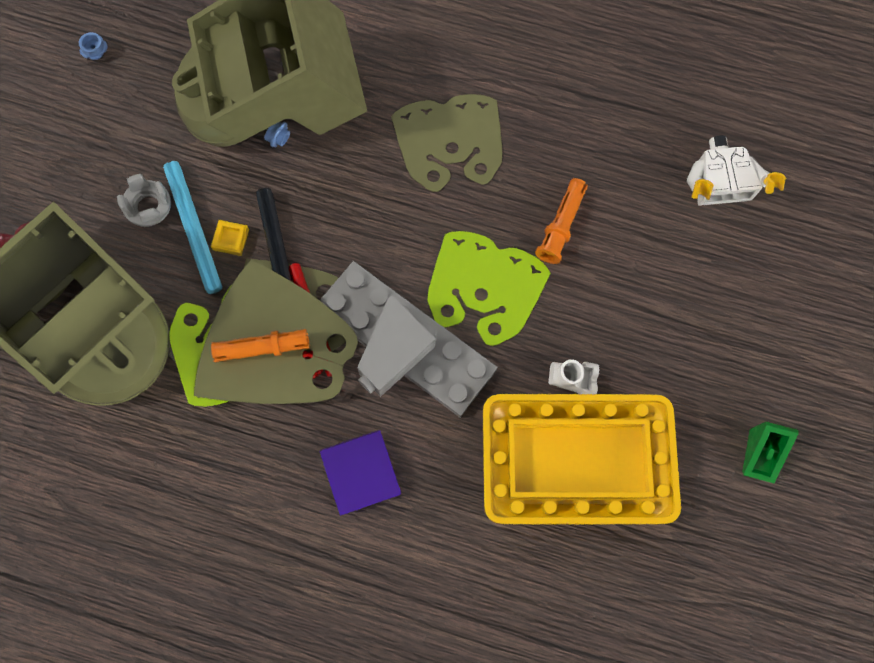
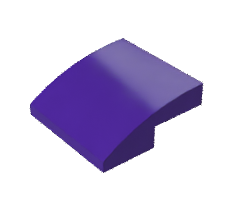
M380 430L320 450L340 516L401 495Z

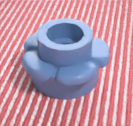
M86 33L79 39L80 54L86 59H100L107 51L106 41H103V38L96 33Z
M278 122L267 129L265 140L270 143L271 147L283 146L287 142L290 131L287 130L288 124L286 122Z

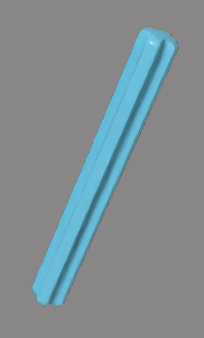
M171 161L164 164L163 168L204 288L208 294H214L222 290V284L181 166L177 161Z

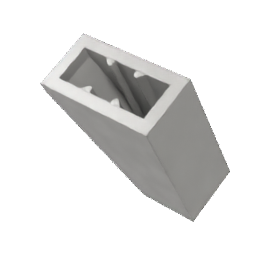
M393 295L387 299L357 367L361 376L358 379L360 384L370 394L375 391L380 397L434 349L436 343L433 335Z

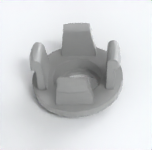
M136 174L127 178L129 188L125 191L124 195L117 196L118 205L125 217L131 223L141 227L153 226L164 220L171 208V197L160 181L146 180L142 174ZM154 197L158 200L159 204L156 209L150 208L142 212L138 211V204L143 198Z

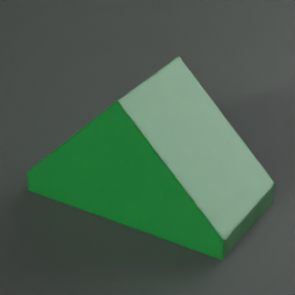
M766 421L751 428L744 459L743 475L775 483L799 434L798 430Z

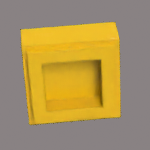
M219 220L211 243L212 250L242 256L249 232L248 226Z

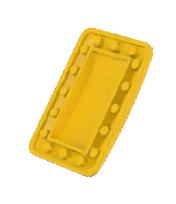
M497 394L489 397L484 403L485 514L492 522L497 524L642 525L668 524L674 522L679 517L681 499L673 405L668 398L662 395Z

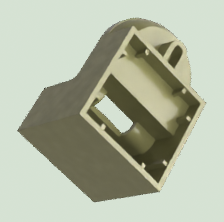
M218 0L187 19L192 48L187 52L178 71L174 74L172 86L179 116L190 133L197 139L212 146H231L284 119H292L318 135H322L367 112L344 13L329 0ZM269 47H276L281 53L284 74L279 73L277 75L278 80L270 83L263 50Z
M53 201L0 248V347L53 394L59 391L68 398L84 404L105 406L122 403L137 397L157 380L166 364L170 346L168 325L162 311L154 302V299ZM75 278L84 288L49 321L44 323L36 313L56 300Z

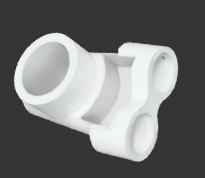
M567 360L564 363L552 362L548 383L559 388L577 392L578 394H597L599 365L589 362H583L581 365L576 360Z

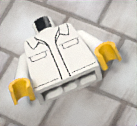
M724 135L715 136L709 140L710 150L705 151L701 158L693 164L687 178V183L693 191L692 198H698V206L752 201L762 187L765 188V193L772 194L774 187L783 191L786 179L782 173H769L749 156L746 148H729L727 138Z

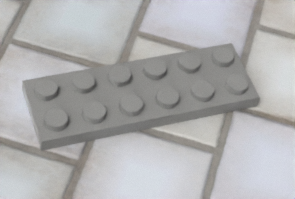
M353 261L320 301L341 317L353 329L358 341L366 347L387 299L393 295L436 339L435 348L404 376L461 418L497 371L498 367Z

